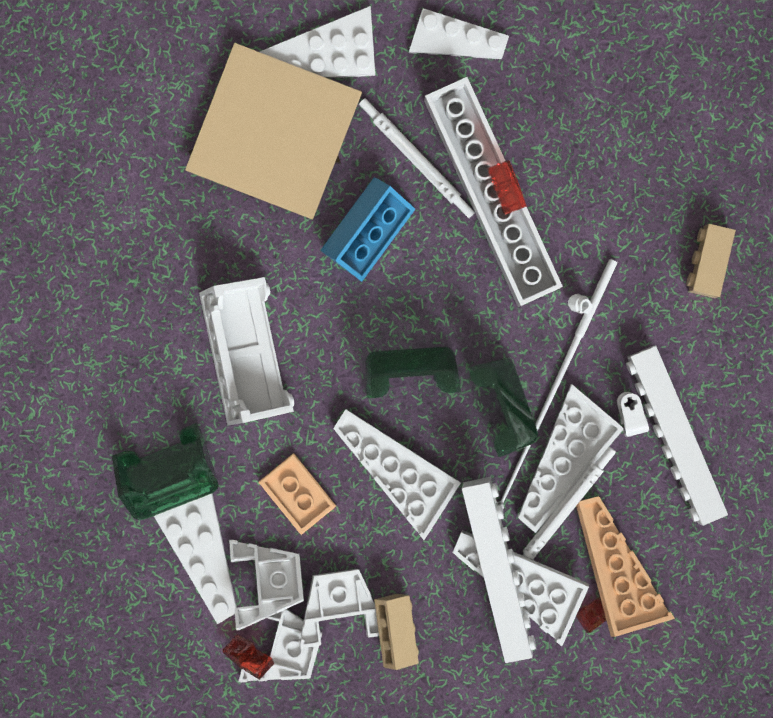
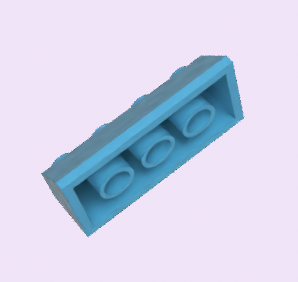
M374 177L320 251L362 282L415 211V208L391 186Z

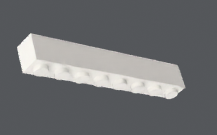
M651 346L628 356L627 369L637 379L638 383H635L636 390L640 396L643 395L647 403L644 404L645 411L649 417L652 416L654 419V432L658 438L661 437L664 446H662V451L667 459L670 458L673 467H671V472L676 480H680L682 488L679 490L683 499L689 501L691 509H688L692 520L694 522L697 521L698 524L703 526L727 516L728 513L657 347Z
M491 477L464 482L462 486L464 500L505 663L530 659L533 656V650L536 649L534 636L529 635L528 628H531L529 615L524 614L523 606H526L523 592L519 593L517 586L520 584L518 571L513 570L512 563H515L514 553L512 549H508L506 542L510 539L508 529L503 527L501 519H504L503 508L501 505H497L496 497H499L497 485L492 483Z

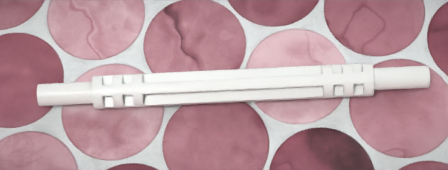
M364 98L359 105L374 120L373 123L451 204L454 203L468 218L473 216L475 211L460 197L461 194L445 179L383 113L380 114Z
M609 446L598 461L591 464L524 548L522 556L529 559L536 557L604 472L603 468L616 453L613 448Z

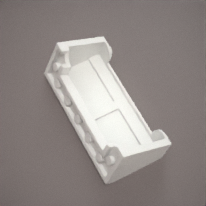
M265 277L216 285L200 292V300L227 425L294 412V399L292 394H289L287 390H283L265 307V301L270 295V287L266 283Z

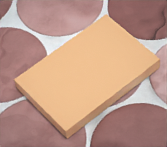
M294 453L259 481V484L301 535L337 506Z

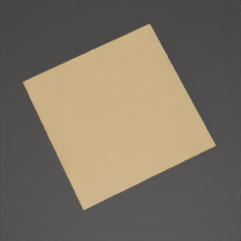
M234 43L185 171L313 220L362 92Z

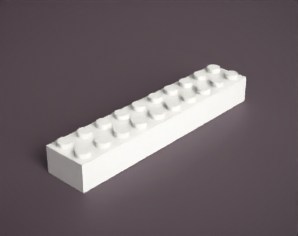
M468 77L426 95L424 102L517 306L520 307L563 287Z

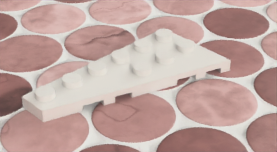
M572 384L569 387L518 514V518L535 533L555 511L591 464L601 457L624 429Z
M207 471L148 507L218 624L234 615V608H237Z

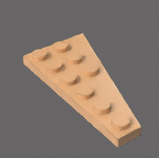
M600 497L581 500L576 507L611 637L675 619L663 604L664 600L661 595L655 591L651 584V579L635 553L627 546L625 537L622 533H619L614 525L613 518Z

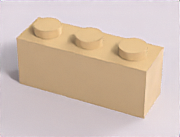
M712 224L705 225L703 229L700 228L697 236V242H700L698 251L695 250L692 257V264H695L693 273H689L687 278V286H690L688 292L712 298L720 297L736 230Z
M393 594L374 599L383 667L398 670L419 664V652L415 640V625L412 618L410 596Z

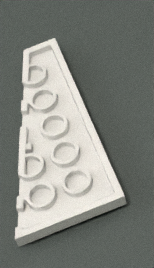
M371 6L262 50L260 53L327 79L374 76L375 63Z
M345 409L333 429L422 539L425 540L461 482Z
M462 530L453 553L473 571H477L484 577L474 536ZM513 552L515 563H512L513 570L518 571L520 584L517 585L519 593L523 592L525 598L524 614H528L544 632H548L562 646L586 595L589 584Z

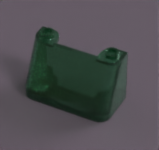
M449 347L371 352L366 358L367 398H379L386 395L390 386L389 378L434 375V381L441 391L446 393L461 392L456 356Z
M503 358L468 368L471 381L475 385L486 388L494 385L508 425V429L502 430L495 437L494 447L497 456L501 457L532 445L537 440L538 432L513 362Z
M197 423L187 426L180 431L179 438L181 443L148 456L139 458L133 451H123L112 455L118 497L134 519H148L212 494L218 489L217 476L202 431Z

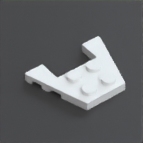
M229 540L231 562L255 560L259 603L256 606L234 608L236 630H241L304 601L299 554Z
M359 569L313 575L299 642L300 648L321 645L319 621L364 614L367 637L379 636L375 604Z
M288 609L267 617L268 619L279 621L268 665L244 660L238 682L309 679L319 646L300 648L299 642L304 620Z

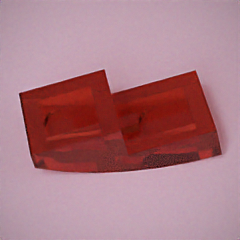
M509 160L487 168L493 188L497 193L505 215L527 207Z
M600 597L577 612L576 617L586 633H591L607 621Z
M238 634L222 649L229 659L259 680L274 665L272 657L257 650L253 642Z

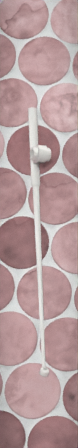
M609 259L590 301L586 296L580 294L572 295L568 300V306L572 311L584 313L502 499L497 502V505H501L503 509L505 498L614 272L617 262Z

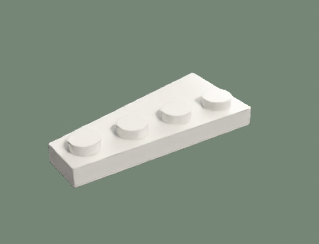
M423 8L409 53L502 59L509 36Z

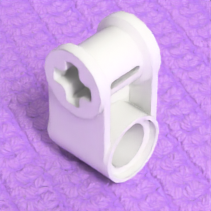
M630 392L621 393L617 399V406L621 417V424H624L625 430H623L625 437L648 432V422L640 398ZM627 398L634 400L630 404L631 408L624 405V403L628 402Z

